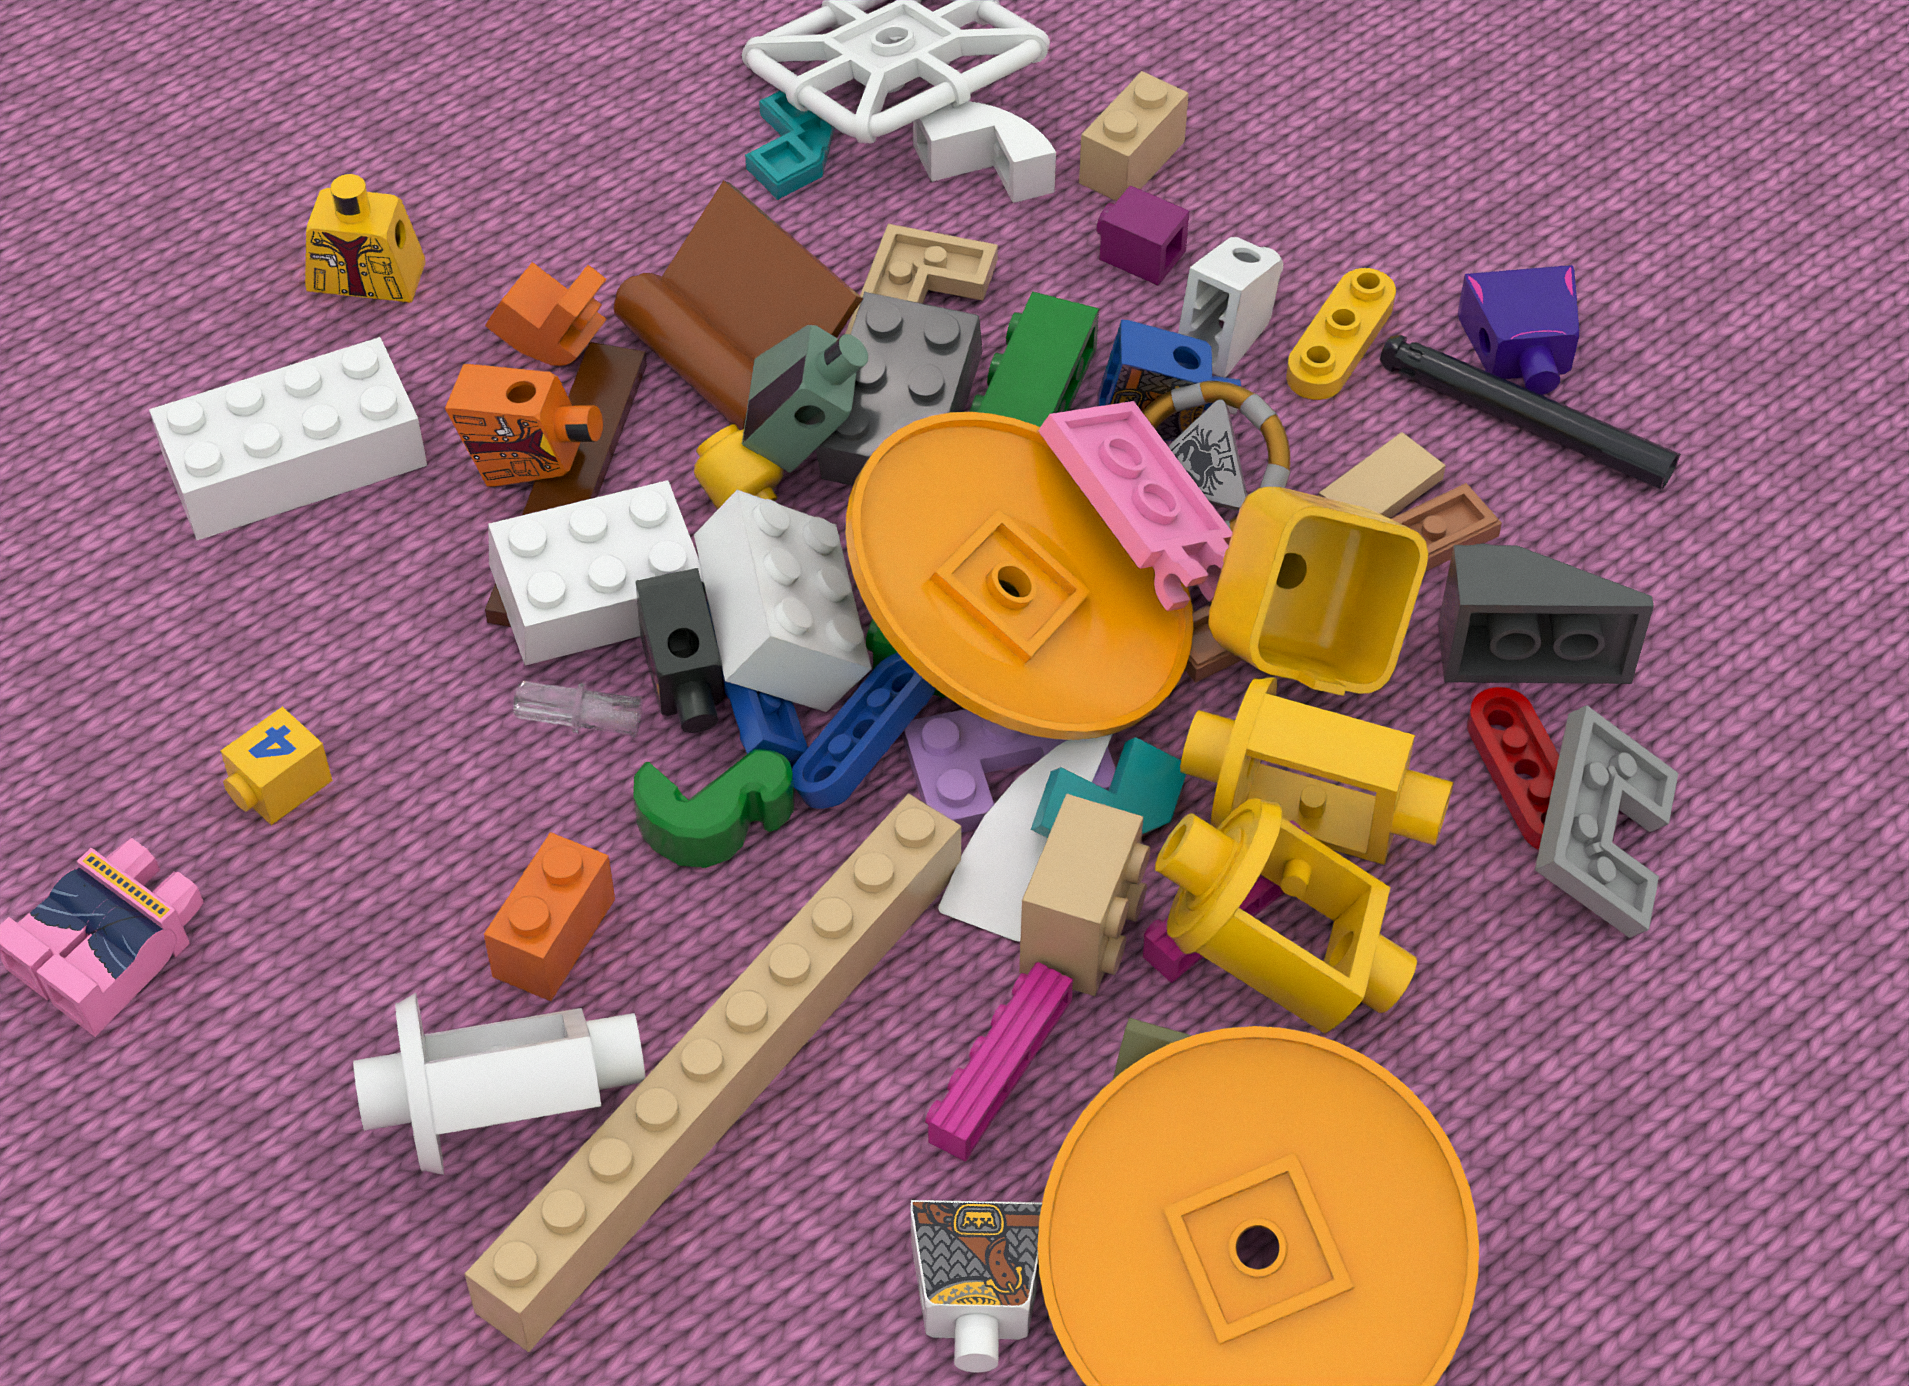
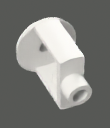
M416 993L395 1004L401 1053L353 1061L358 1104L364 1131L412 1123L421 1172L428 1171L444 1175L439 1134L600 1107L599 1090L638 1084L645 1079L643 1055L635 1013L586 1021L582 1008L424 1034Z

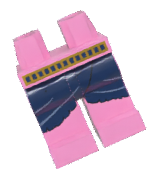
M130 838L106 858L93 848H90L77 860L79 868L63 875L53 886L48 897L17 923L8 917L0 924V959L6 970L47 1001L50 999L57 1009L94 1037L162 970L171 955L177 957L190 944L183 927L204 904L198 887L180 872H173L153 892L147 889L144 885L160 871V868L149 850L133 838Z

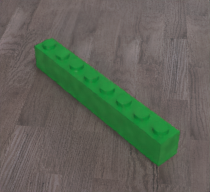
M1032 291L1023 313L1014 312L1006 335L1007 348L1004 354L996 352L993 356L987 377L988 389L985 395L977 394L975 396L970 412L1001 415L1041 427L1049 414L1070 411L1097 349L1099 308ZM872 619L865 644L867 651L873 652L874 670L881 661L897 653V651ZM937 689L933 694L935 696H939L942 698L945 697V695H943Z

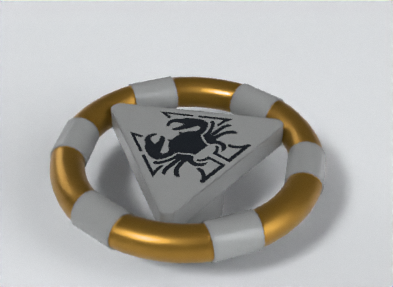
M1203 381L1172 389L1156 398L1142 411L1154 429H1156L1175 412L1213 403L1168 446L1212 505L1239 511L1247 496L1228 406L1240 410L1261 431L1265 439L1268 451V464L1260 488L1286 487L1290 475V448L1286 431L1278 414L1258 394L1232 383ZM1237 516L1225 521L1232 532Z

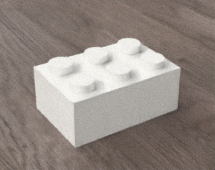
M668 480L488 524L489 565L525 666L639 637L640 627L635 584L637 580L698 568L706 598L700 561Z
M736 490L694 534L725 681L827 712L872 669L836 524L830 523L823 518L813 517L779 505L775 501L762 499Z

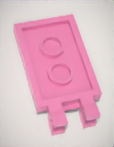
M1131 401L1049 414L1038 432L1138 568L1153 567L1155 571L1154 586L1156 595L1166 611L1184 608L1190 601L1187 593L1181 587L1180 580L1185 587L1198 585L1208 602H1212L1224 563V555L1226 549H1228L1233 532L1136 403Z

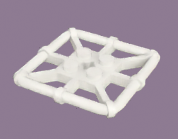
M824 0L822 8L770 31L763 36L749 39L742 51V60L755 74L785 93L788 102L798 110H810L843 134L856 137L858 143H874L876 137L891 133L948 104L957 107L969 101L971 93L1031 63L1042 61L1048 53L1050 40L1043 30L1001 6L999 0H951L952 3L933 12L920 4L921 0H897L869 14L864 11L887 0ZM973 21L981 25L990 24L995 27L992 29H960V27ZM829 27L834 29L827 34H817ZM998 55L963 73L949 66L951 61L961 56ZM787 61H828L799 76L778 63ZM921 77L934 85V87L881 112L887 93L900 90L904 87L905 83ZM852 79L866 86L856 114L824 93Z

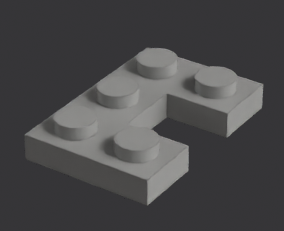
M1587 705L1568 714L1535 871L1631 938L1649 930L1659 876L1612 843L1618 811L1623 812L1649 832L1668 825L1678 772Z

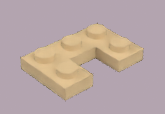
M888 224L860 296L863 297L864 292L923 304L927 291L931 290L983 301L998 261V245ZM860 304L853 313L845 334H851Z

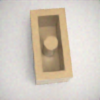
M1141 71L1081 134L1079 184L1115 201L1121 197L1130 185L1141 190L1185 142L1189 93Z

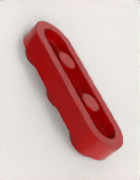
M1506 687L1488 688L1478 693L1473 699L1467 720V730L1522 836L1532 847L1539 850L1559 754L1532 704L1523 694ZM1491 725H1501L1506 730H1497ZM1517 774H1527L1530 775L1533 779L1525 780L1520 778Z

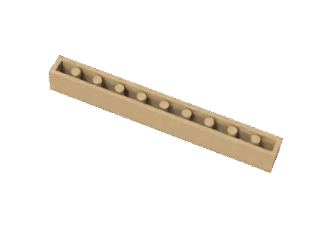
M909 793L467 1270L465 1278L474 1312L527 1352L532 1350L946 888L956 866L961 861V825Z

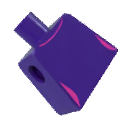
M1573 265L1469 273L1464 275L1457 315L1485 370L1503 379L1523 378L1525 388L1541 395L1555 390L1560 384L1559 375L1566 374L1572 370L1579 339V318Z

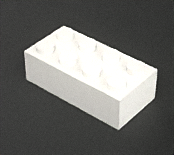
M380 337L149 409L163 458L196 540L427 466L418 417Z

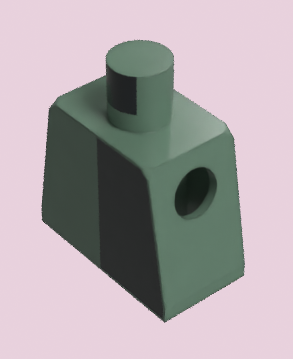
M806 325L754 359L742 445L789 473L796 469L851 413L856 372L868 362V352L864 344L850 334H845L837 339L816 325Z

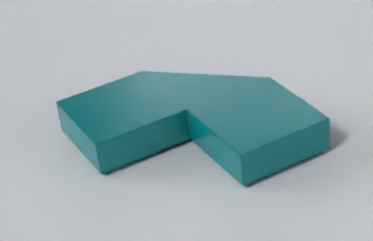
M778 91L759 101L760 116L781 137L745 154L746 169L777 200L823 177L834 132L832 125L810 110L800 111L791 105L786 98V94L782 91Z
M1137 737L1125 741L1109 791L1059 767L1050 772L1030 830L1048 838L1066 794L1143 816L1142 834L1170 823L1186 774L1180 773L1181 760Z

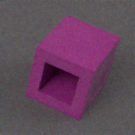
M1130 185L1115 204L1112 202L1108 203L1100 214L1096 227L1097 234L1101 235L1099 260L1159 286L1186 252L1189 210Z

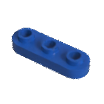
M898 652L888 656L875 667L793 766L794 788L809 807L825 809L845 802L934 694L936 688L924 680Z

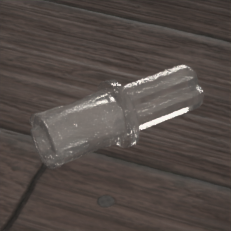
M523 681L519 683L515 691L513 710L517 718L572 726V732L577 734L581 732L582 728L637 737L639 732L637 722H641L643 697L587 690L586 683H580L578 688L575 689Z

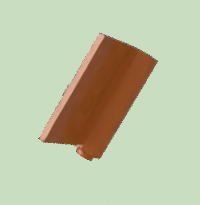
M723 180L664 274L660 276L654 273H642L626 279L616 292L613 310L615 316L731 424H736L739 430H742L745 425L754 359L806 325H816L837 338L863 298L736 187Z

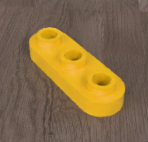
M1359 268L1349 271L1341 278L1289 355L1286 380L1293 392L1311 400L1328 399L1340 392L1392 314L1396 287L1393 280L1387 274L1372 268Z

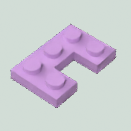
M967 709L914 719L902 732V738L921 801L961 825V833L976 830L984 815L994 805L984 773L1036 763L1056 746L1067 741L1064 739L1032 736L990 722ZM1108 746L1092 783L1109 791L1116 769Z

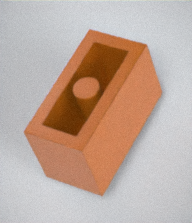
M552 832L548 834L483 934L493 978L552 1001L615 901L609 855Z

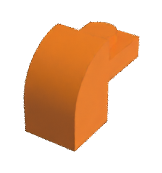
M532 262L500 301L485 327L524 355L553 366L570 364L575 361L607 320L597 312L602 304L594 298L606 281V278L590 265H587L569 289H567Z

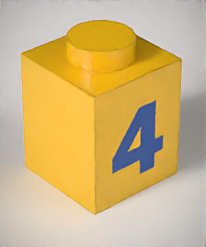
M283 706L220 750L228 777L223 780V784L231 799L245 812L253 808L271 826L333 781L323 743Z

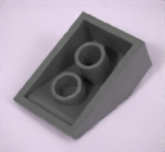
M1485 543L1454 545L1438 620L1444 682L1632 684L1654 608L1653 598L1648 594L1518 545H1490Z

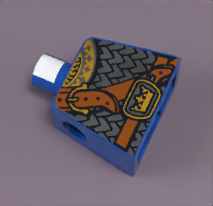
M1121 319L1098 391V406L1134 401L1139 409L1143 411L1156 398L1172 389L1203 381H1221L1241 386V380L1212 376V347L1206 341L1131 320ZM1213 403L1175 412L1155 430L1164 441H1174ZM1228 406L1230 414L1235 415L1238 409Z

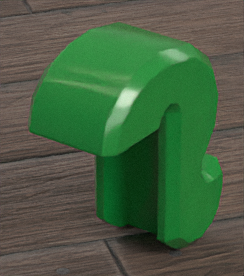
M766 749L752 750L689 800L682 795L673 782L650 762H644L634 776L633 797L637 826L640 833L655 852L679 866L707 868L727 861L743 847L749 824L752 821L762 822L764 830L768 832L778 830L789 820L794 810L793 771L787 758L776 751Z

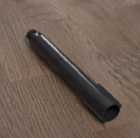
M1403 335L1389 337L1382 349L1380 362L1386 370L1393 372L1397 368L1400 370L1398 372L1400 375L1412 379L1418 384L1585 455L1656 488L1664 489L1678 464L1680 453L1624 429L1617 428L1436 349L1428 348L1417 342L1406 343L1407 337Z

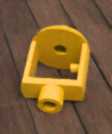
M1276 677L1254 678L1251 681L1239 708L1236 720L1201 710L1196 712L1185 742L1180 773L1217 783L1211 813V825L1216 829L1243 802L1251 798H1258L1280 804L1282 807V818L1288 822L1294 820L1313 838L1330 849L1379 864H1385L1394 834L1436 846L1454 782L1409 770L1415 735L1277 697ZM1264 760L1376 792V796L1264 765L1260 762Z
M1251 798L1230 813L1217 829L1195 814L1190 813L1177 824L1161 848L1155 863V871L1180 886L1169 912L1167 933L1181 952L1184 954L1197 952L1324 1034L1343 1022L1361 1002L1378 1013L1388 1011L1400 999L1410 984L1416 970V957L1380 934L1391 887L1282 818V807L1280 804ZM1260 874L1280 886L1287 895L1297 897L1334 921L1324 962L1239 908Z

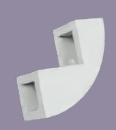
M967 101L957 107L948 104L913 121V146L931 182L994 166L1013 203L1054 193L1056 151L1039 130L1011 112L987 104Z

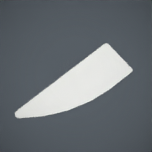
M1113 734L1099 738L1067 740L1056 746L1011 784L984 815L961 855V861L956 866L938 909L940 913L1020 942L1022 898L1048 839L1030 829L1050 772L1062 767L1092 782Z

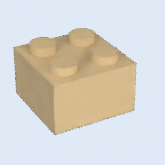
M1066 794L1022 898L1019 973L1028 974L1034 964L1039 962L1049 969L1059 972L1061 975L1072 978V990L1096 996L1104 973L1116 974L1126 945V936L1120 935L1125 920L1137 921L1147 891V884L1141 881L1148 864L1151 848L1141 844L1143 816Z

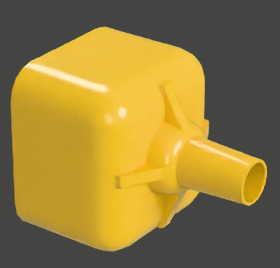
M1282 487L1258 488L1246 496L1239 509L1209 610V629L1221 647L1270 675L1298 680L1314 690L1344 696L1345 691L1358 694L1372 693L1381 689L1390 680L1395 670L1427 567L1429 553L1426 541L1420 533L1365 507Z

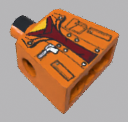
M463 364L445 406L449 418L487 487L564 476L571 469L580 443L598 441L603 431V419L598 406H572L559 377L547 371Z

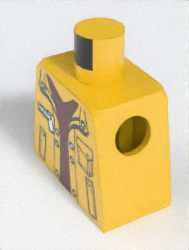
M345 174L337 177L331 183V188L319 191L307 224L306 291L412 303L426 261L402 200L392 194L367 192L363 178L358 175Z

